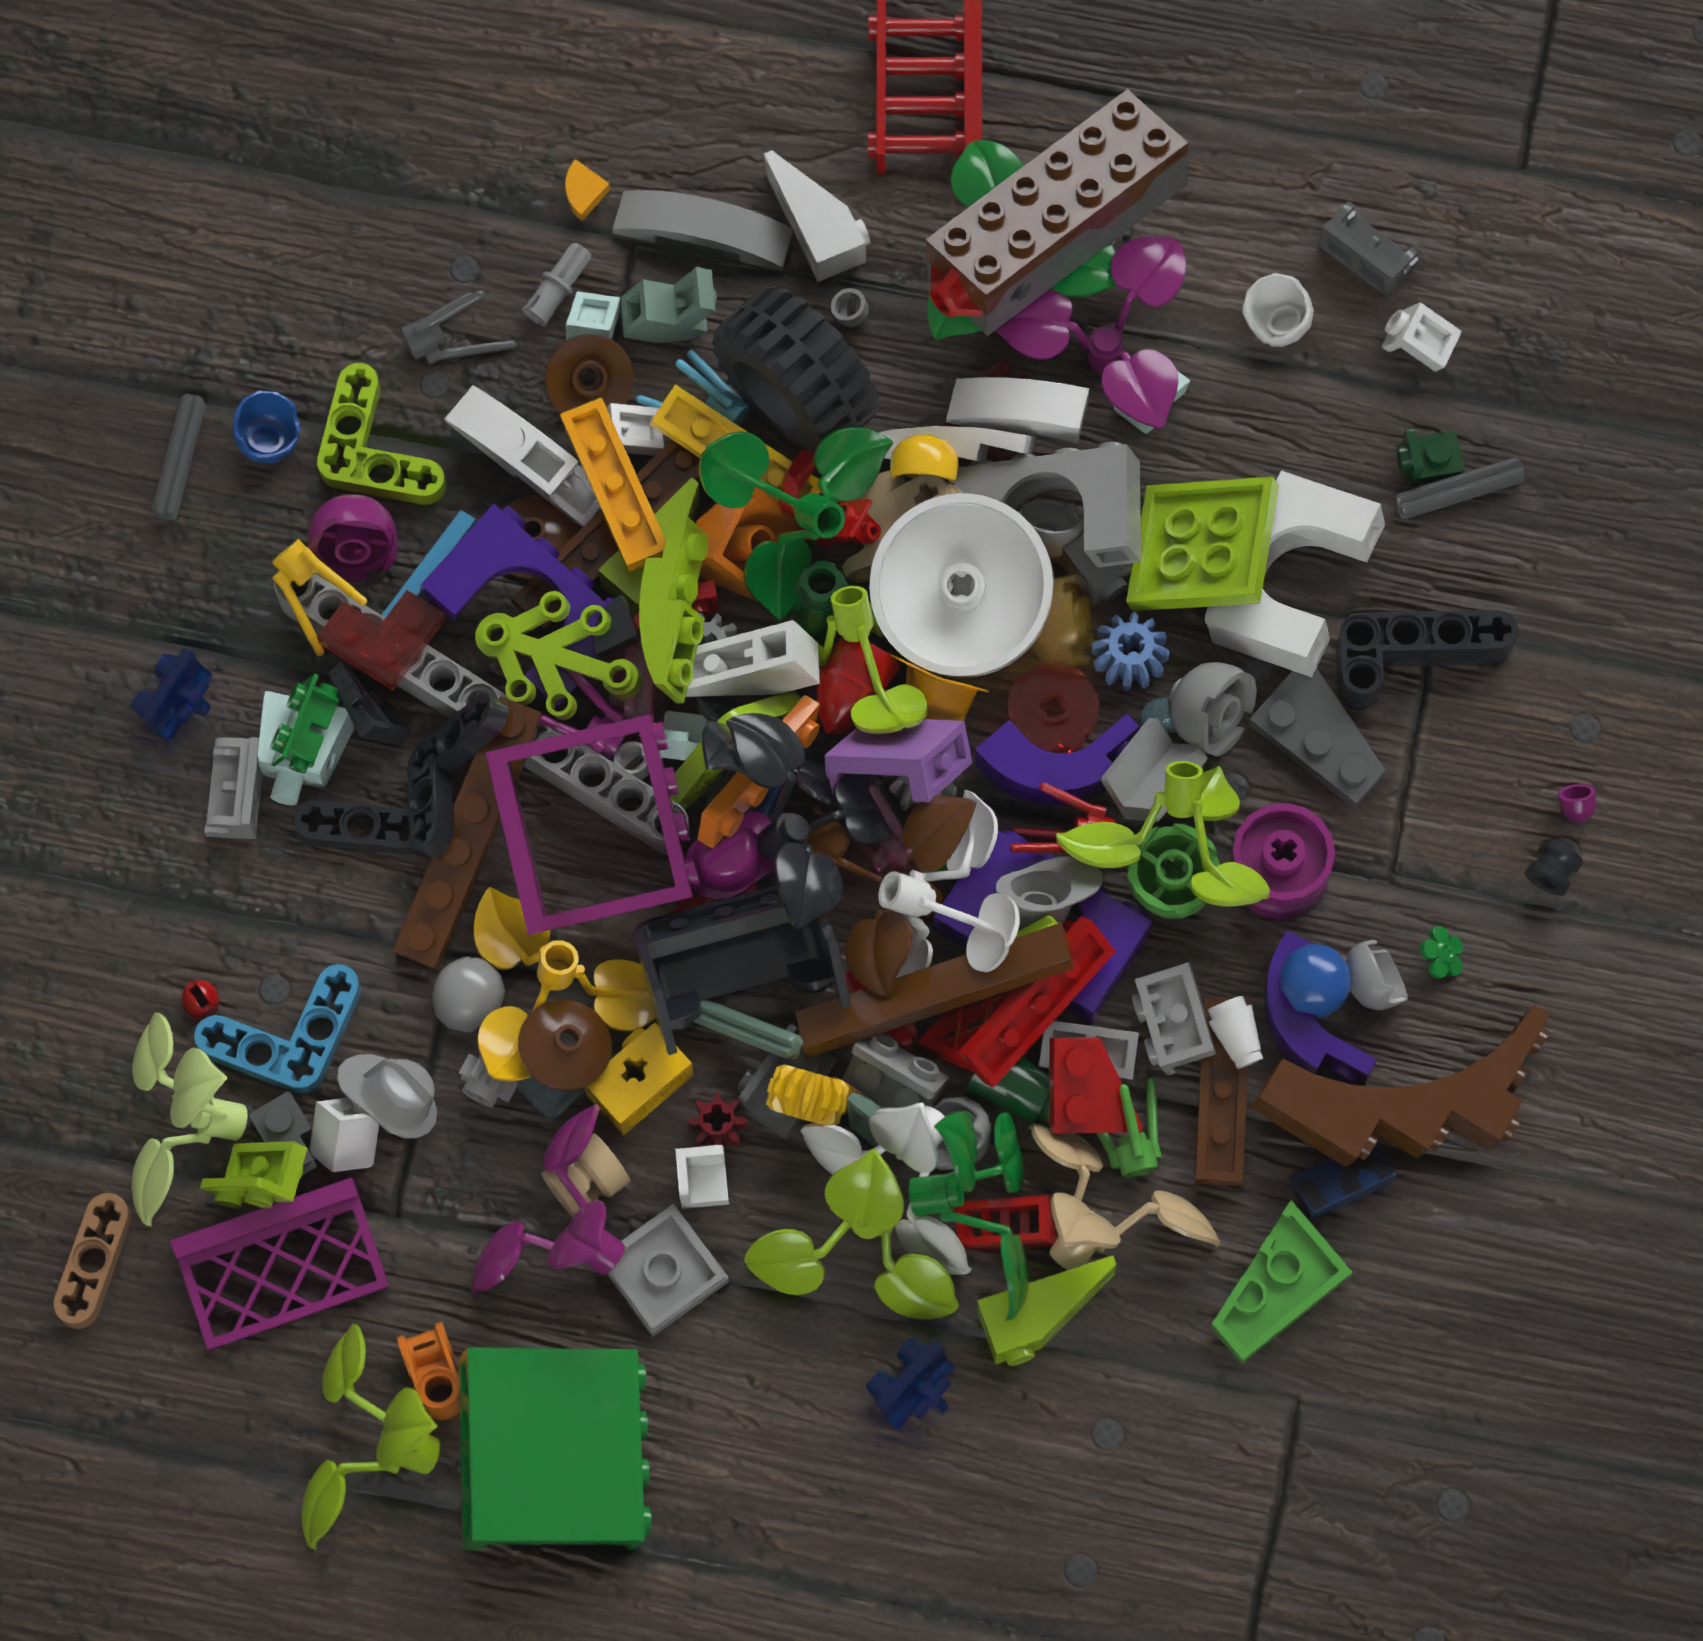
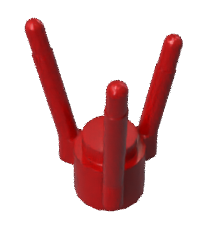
M1047 783L1040 784L1039 789L1087 813L1085 817H1076L1073 829L1095 822L1115 823L1114 818L1105 817L1106 807L1087 803ZM1016 826L1012 828V832L1020 836L1056 840V832H1068ZM1013 843L1009 846V850L1013 853H1067L1059 843Z

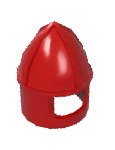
M840 636L825 666L819 670L820 684H817L816 698L820 704L818 717L824 732L827 734L848 733L857 728L851 718V710L854 704L864 697L876 695L860 641L849 642L843 636ZM870 643L880 681L885 691L890 681L897 677L901 669L900 664L888 653Z

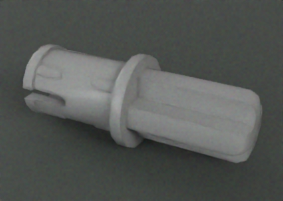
M573 243L565 251L551 273H543L542 283L522 308L523 313L530 320L537 324L540 323L541 326L547 325L554 311L564 298L570 297L573 294L571 286L591 259L590 252L583 246Z

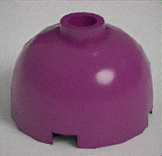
M346 494L331 498L319 507L309 522L307 547L320 561L346 582H361L369 579V575L365 572H372L381 568V573H384L390 569L397 559L398 538L395 523L383 505L375 499L363 495Z

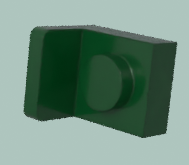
M1415 428L1405 429L1402 444L1396 446V457L1400 472L1407 471L1410 486L1434 483L1465 472L1456 430L1416 436Z

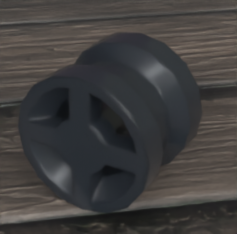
M1545 839L1538 848L1539 857L1537 861L1528 865L1525 875L1531 883L1545 892L1563 896L1570 887L1569 878L1571 874L1579 871L1583 860L1570 847L1555 840Z

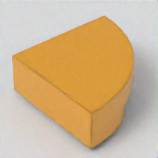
M576 159L574 160L566 176V194L571 210L583 221L610 191V186L600 176Z

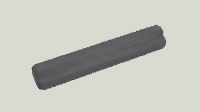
M184 394L180 399L152 506L154 516L162 520L173 521L178 515L206 407L204 399L199 396Z
M1518 458L1504 460L1399 493L1395 496V508L1401 519L1418 516L1520 484L1524 481V469Z

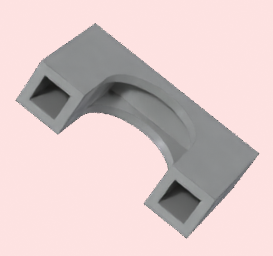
M1105 442L1095 449L1078 450L1075 448H1062L1051 455L1018 454L1007 461H972L969 463V466L958 467L954 486L959 488L962 493L977 494L996 499L1019 512L1023 504L1045 491L1065 489L1080 494L1084 508V552L1097 567L1141 562L1140 461L1127 444Z

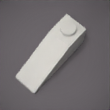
M769 151L764 153L765 174L791 228H793V232L817 281L820 282L866 263V245L870 244V237L861 219L855 221L848 206L775 152Z
M794 620L698 645L693 664V679L688 686L686 697L771 695L820 684L818 643Z

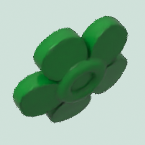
M1443 926L1431 928L1429 931L1430 939L1424 940L1420 944L1421 956L1431 961L1428 968L1429 973L1436 979L1444 978L1447 974L1450 977L1458 976L1463 968L1461 959L1456 956L1463 951L1460 939L1457 936L1449 937L1447 930Z

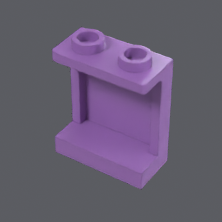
M924 719L914 727H903L899 731L885 734L867 733L856 728L824 755L825 773L830 781L832 794L835 784L840 777L847 773L908 776L912 799L915 802H930L934 796H937L972 764L965 722L956 720Z

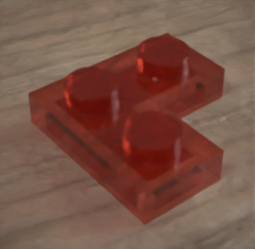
M407 589L381 625L343 601L318 634L317 640L320 645L391 690H394L444 623L446 617L444 612Z

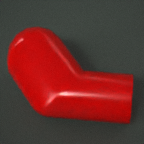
M801 450L784 474L781 491L796 499L802 497L799 492L815 470L813 452ZM779 499L778 504L784 514L788 512L795 519L794 507Z

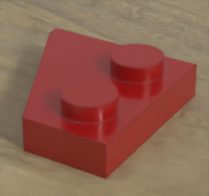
M1097 1037L1049 1038V1132L1128 1133L1119 1091L1120 1086L1123 1084L1101 1039ZM1134 1109L1138 1130L1142 1132V1124Z

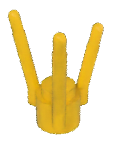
M298 538L271 562L279 570L272 579L285 594L315 654L321 657L324 655V649L290 583L295 581L300 587L314 574H317L339 588L359 605L365 606L367 599L320 561Z

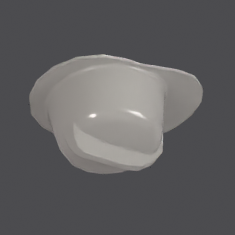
M1072 856L1054 857L1002 876L996 882V893L1004 894L1016 903L1020 916L1018 930L1045 916H1052L1056 922L1063 924L1068 917L1072 905L1087 899L1098 891L1102 885V872L1098 867L1085 864Z
M362 1054L346 1059L339 1067L337 1081L341 1091L350 1101L371 1116L389 1133L401 1138L417 1139L427 1135L436 1124L437 1109L434 1102L435 1087L429 1073L418 1063L407 1059L394 1060L372 1054Z

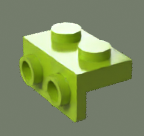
M294 1141L233 1144L225 1177L202 1179L200 1189L215 1195V1203L234 1209H241L243 1203L262 1208H271L273 1202H293L298 1182L303 1174V1163L307 1147Z

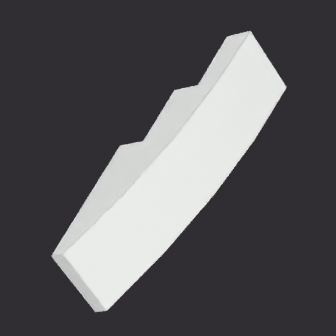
M929 426L878 432L893 441L891 448L884 457L886 459H891L892 451L902 440L915 434H931L944 439L956 451L957 457L974 461L986 460L989 445L1032 454L1036 436L973 427Z

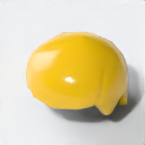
M915 434L902 440L892 451L890 460L892 478L905 475L915 479L919 475L926 474L948 479L949 483H953L957 478L958 457L956 451L944 439L931 434Z

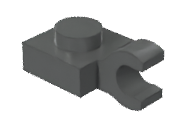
M290 1091L248 1114L264 1142L294 1141L306 1147L303 1141L312 1135V1128ZM308 1149L301 1177L318 1169Z

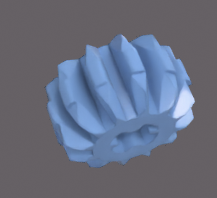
M1136 612L1130 615L1129 622L1124 623L1122 618L1116 614L1112 617V628L1101 625L1097 633L1100 640L1092 643L1091 652L1098 657L1094 661V668L1096 672L1107 671L1105 682L1108 686L1121 679L1123 680V690L1127 692L1131 688L1132 681L1136 680L1139 686L1145 689L1149 686V676L1160 678L1163 675L1164 668L1161 663L1167 662L1169 659V650L1163 647L1167 636L1165 632H1153L1155 629L1153 618L1141 625L1138 623V614ZM1133 648H1135V649L1138 650V653H1137V652H1134V651H1132V652H1130V651H1131ZM1125 651V652H1130V653H1129V655L1127 656V655L1123 654L1122 652Z

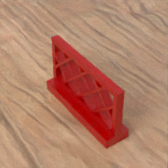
M1082 916L1076 922L1066 919L1062 925L1067 934L1074 969L1015 988L1002 995L997 994L988 997L985 1002L974 1007L972 1006L976 1002L946 1011L917 1043L924 1052L974 1072L983 1084L994 1088L1116 952L1092 920ZM984 1018L982 1024L969 1029L970 1023ZM956 1030L954 1036L943 1040L949 1032Z

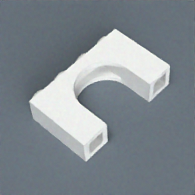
M1281 471L1276 480L1279 490L1265 574L1270 565L1279 556L1289 550L1304 546L1322 547L1367 562L1385 526L1381 504ZM1263 589L1260 604L1211 606L1207 608L1205 614V623L1208 626L1212 643L1309 677L1313 676L1330 641L1324 618L1283 605L1269 597Z

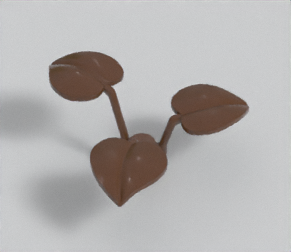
M934 796L930 802H920L913 808L906 819L902 833L903 844L912 850L907 857L912 870L921 873L938 870L951 858L973 816L977 804L974 800L962 797ZM833 821L808 835V840L805 844L812 845L813 854L826 855L834 862L836 867L840 866L879 886L881 885L883 877L841 858L850 843V838L847 836L842 824ZM927 881L936 893V903L942 905L943 896L941 891L930 884L932 881ZM878 910L875 920L864 919L859 921L853 927L847 940L845 955L851 973L863 986L885 997L891 996L895 979L904 965L911 948L913 938L912 927L906 917L893 910ZM931 911L928 915H921L917 918L922 921H929L934 918L937 912Z

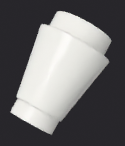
M1243 996L1230 999L1208 1009L1212 1019L1208 1024L1232 1061H1234L1237 1069L1244 1068L1263 1059L1252 1005L1247 1006Z

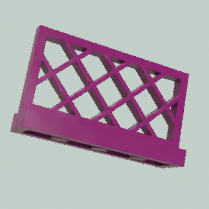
M352 1177L294 1197L293 1202H279L272 1205L271 1208H262L170 1240L209 1351L390 1287ZM353 1210L359 1229L350 1246L326 1235L335 1216ZM325 1220L320 1231L309 1226ZM300 1228L317 1236L305 1262L281 1250L289 1232ZM280 1236L275 1247L263 1242ZM361 1237L368 1254L356 1249ZM323 1239L347 1250L335 1276L311 1265ZM254 1244L272 1252L260 1278L236 1266L244 1248ZM235 1251L230 1263L218 1258ZM355 1254L371 1262L377 1281L356 1287L341 1278L352 1255ZM278 1255L302 1266L290 1292L266 1281ZM212 1260L227 1268L215 1293L197 1285L192 1266ZM308 1270L332 1281L323 1300L311 1303L296 1295ZM233 1271L257 1282L245 1308L221 1297ZM338 1284L350 1289L333 1296ZM262 1286L268 1287L287 1297L279 1315L269 1319L251 1311ZM200 1293L212 1298L206 1310ZM293 1300L305 1305L288 1311ZM218 1301L242 1313L233 1331L214 1337L209 1318ZM248 1316L260 1321L243 1327Z

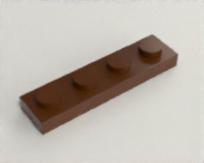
M1204 997L1203 1008L1207 1022L1212 1020L1208 1009L1230 999ZM1245 1000L1247 1006L1251 1005V1000ZM1209 1025L1217 1054L1200 1059L1195 1183L1242 1186L1248 1066L1237 1069L1234 1061H1232Z

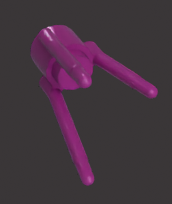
M562 668L605 714L603 719L595 714L586 729L619 722L623 719L624 714L611 707L581 674ZM546 715L539 718V722L542 725L561 734L579 731ZM625 735L585 745L610 760Z

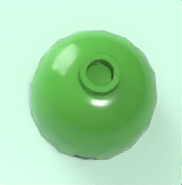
M1173 824V827L1165 826L1160 829L1157 826L1150 830L1145 842L1137 846L1141 851L1140 859L1128 865V883L1135 900L1147 912L1163 919H1182L1198 913L1207 904L1199 899L1191 890L1192 877L1197 873L1206 872L1201 863L1196 829L1185 824ZM1206 837L1210 861L1217 867L1220 865L1217 857L1216 848Z

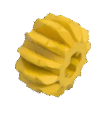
M784 1064L776 1067L774 1077L770 1079L766 1104L775 1112L822 1125H838L842 1113H845L846 1098L849 1087L842 1080Z

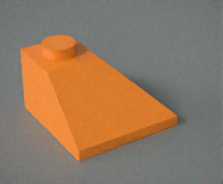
M757 487L754 488L749 503L742 508H728L717 503L696 522V525L709 536L708 553L702 562L700 575L707 581L714 579L715 585L757 601L748 591L744 581V569L748 557L760 543L764 541L778 543L781 533L797 531L800 525L788 512L784 514L779 504Z

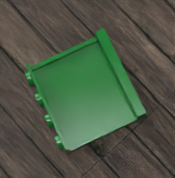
M467 1348L458 1358L463 1550H482L488 1544H627V1550H634L645 1541V1536H649L651 1531V1511L648 1506H644L643 1488H647L649 1484L650 1470L648 1459H642L641 1440H645L647 1437L648 1419L646 1412L640 1411V1393H643L645 1390L646 1370L644 1364H638V1349Z

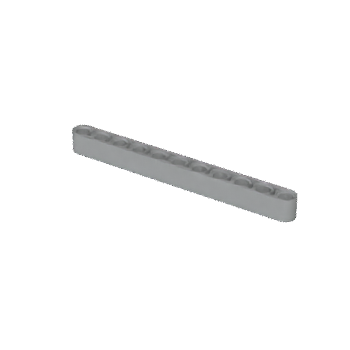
M314 574L301 585L306 587L307 590L298 599L317 635L450 719L481 693H487L497 699L501 696L510 700L506 694L371 608L366 605H359L351 597L319 575ZM274 581V589L282 611L298 622L285 594ZM295 581L290 583L292 588L298 586ZM340 609L344 611L343 615L337 620L327 621L323 619L324 615L330 610ZM370 632L381 635L372 644L359 642L361 637ZM405 656L418 658L417 662L408 668H401L396 665ZM443 679H450L455 682L451 689L444 692L433 689L434 685ZM541 724L535 741L563 734ZM585 744L561 750L566 752L567 756L558 763L547 762L545 756L548 753L527 758L524 767L657 852L668 855L664 836L657 831L661 823L651 786ZM590 774H599L605 778L596 787H588L582 784L583 779ZM628 798H637L643 802L634 811H625L619 807ZM672 800L675 814L684 813L690 838L687 813L684 808ZM690 840L682 841L683 849L688 846Z

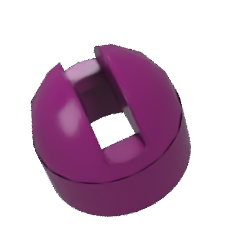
M1574 784L1566 786L1559 791V807L1568 820L1573 823H1582L1593 816L1597 802L1596 792L1592 786Z

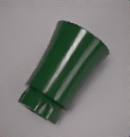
M816 561L812 567L802 571L797 584V600L792 611V619L818 644L825 643L828 630L826 618L834 616L831 603L832 594L840 588L847 587L844 575L836 569L834 563L828 561ZM837 630L835 633L834 642H837L840 636H842L837 632Z
M1022 1057L994 1088L983 1084L974 1073L964 1093L965 1096L993 1104L1031 1123H1035L1037 1120L1038 1123L1049 1127V1073Z

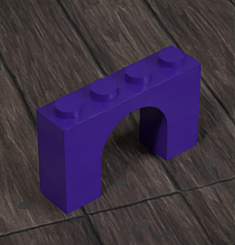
M495 504L487 510L420 585V591L453 621L490 581L501 575L515 572L528 573L539 577L548 583L554 591L560 592L569 601L570 612L563 620V627L579 620L583 610L588 606L598 605L604 609L613 600L608 597L603 601L591 590L595 584L580 569L574 567L569 571L557 560L561 554L550 542L541 536L536 541L525 532L523 528L526 523L515 511L508 506L501 510ZM595 614L591 617L589 621L590 627H595L600 614ZM594 635L565 648L602 661L595 652ZM534 664L524 676L534 684L536 694L546 702L548 694ZM556 666L567 692L572 694L578 687L577 684L561 667ZM561 698L556 702L555 711L559 709L567 698Z
M998 830L996 843L988 861L981 868L971 867L967 878H959L942 905L978 918L983 901L987 896L996 893V882L1002 876L1020 871L1055 856L1045 854L1043 857L1038 853H1013L1009 850L1011 844L1028 842L1015 832L1007 830L1003 833ZM1103 885L1092 896L1072 905L1070 910L1077 920L1081 916L1092 920L1116 951L1065 1008L1066 1011L1090 1025L1093 1024L1150 936L1152 921L1147 919L1148 915L1142 908L1129 901H1124L1123 904L1107 895L1108 891ZM936 913L934 916V931L967 950V942L974 926Z

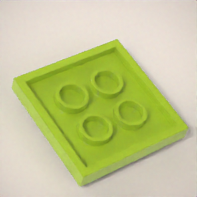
M1274 477L1147 485L1141 514V562L1133 563L1126 599V603L1131 610L1260 604L1279 485Z

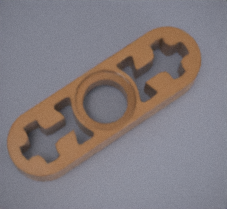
M103 1193L94 1197L89 1202L54 1298V1310L61 1321L68 1327L74 1329L88 1327L97 1319L132 1222L129 1207L116 1194ZM110 1206H114V1210L120 1218L118 1222L110 1221L105 1231V1236L108 1240H113L112 1244L109 1245L96 1237H89L91 1232L100 1237L103 1222L97 1215L99 1212H108ZM90 1249H100L106 1255L104 1266L95 1273H87L80 1267L82 1255ZM74 1277H78L88 1284H97L95 1289L86 1285L83 1292V1300L89 1305L87 1310H78L75 1316H71V1311L66 1306L68 1300L76 1301L81 1290L78 1282H73Z

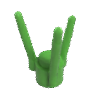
M1148 1078L1146 1082L1148 1140L1146 1139L1145 1132H1139L1129 1088L1125 1084L1120 1086L1119 1091L1128 1135L1118 1138L1119 1147L1116 1148L1108 1133H1096L1108 1154L1111 1169L1120 1168L1123 1178L1141 1176L1159 1168L1157 1159L1162 1158L1158 1144L1157 1095L1154 1078Z

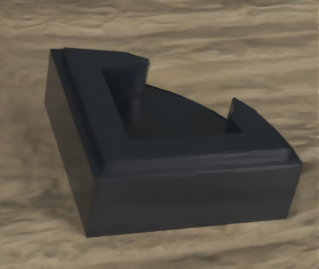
M622 595L616 597L604 608L611 618L609 630L603 635L593 636L595 652L601 659L641 640L640 632L628 602ZM600 614L595 627L602 622V614Z

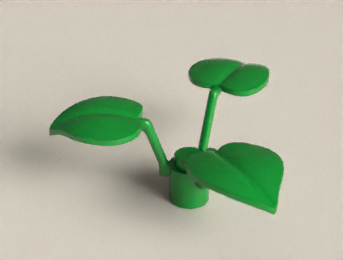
M976 140L969 143L952 171L951 185L954 196L961 205L968 208L1021 169L1023 164L1010 149L997 142ZM1108 244L1050 289L1067 297H1083L1114 287L1116 284L1111 275V262L1116 252L1112 245ZM930 295L928 296V321L934 339L939 340L949 336L972 334L981 331L966 316L948 317L943 315L933 304Z
M862 427L841 428L827 435L819 444L813 458L816 470L823 475L817 483L822 496L810 493L799 499L760 480L768 468L769 453L764 442L751 433L742 431L729 433L706 446L702 452L699 461L700 481L706 493L716 503L728 508H742L749 503L754 488L757 487L793 506L796 522L804 528V530L781 533L778 543L774 541L760 543L754 548L745 564L744 581L748 591L775 618L783 620L791 611L797 600V584L802 571L811 567V550L807 542L802 538H811L813 540H817L819 536L822 538H832L841 531L845 522V513L842 507L836 504L837 501L849 502L850 500H857L870 489L878 476L885 455L893 444L890 438L874 430Z
M965 1111L953 1112L934 1125V1128L947 1146L954 1172L911 1178L909 1182L910 1206L915 1216L940 1213L941 1222L953 1221L992 1231L1001 1236V1253L1009 1300V1312L1005 1321L1012 1320L1022 1308L1029 1286L1028 1265L1020 1236L1012 1235L1011 1228L1008 1226L962 1215L954 1211L956 1207L963 1206L964 1192L972 1191L975 1181L1003 1173L1007 1192L1015 1193L1020 1190L1024 1179V1163L1017 1141L1016 1129L1008 1112L999 1114L995 1123V1144L999 1162L995 1167L975 1172L974 1163L977 1159V1143L971 1116Z

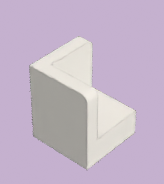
M348 1098L316 1101L309 1149L310 1154L332 1172L369 1168L374 1163L379 1124Z
M723 1145L676 1149L679 1196L682 1209L729 1205Z

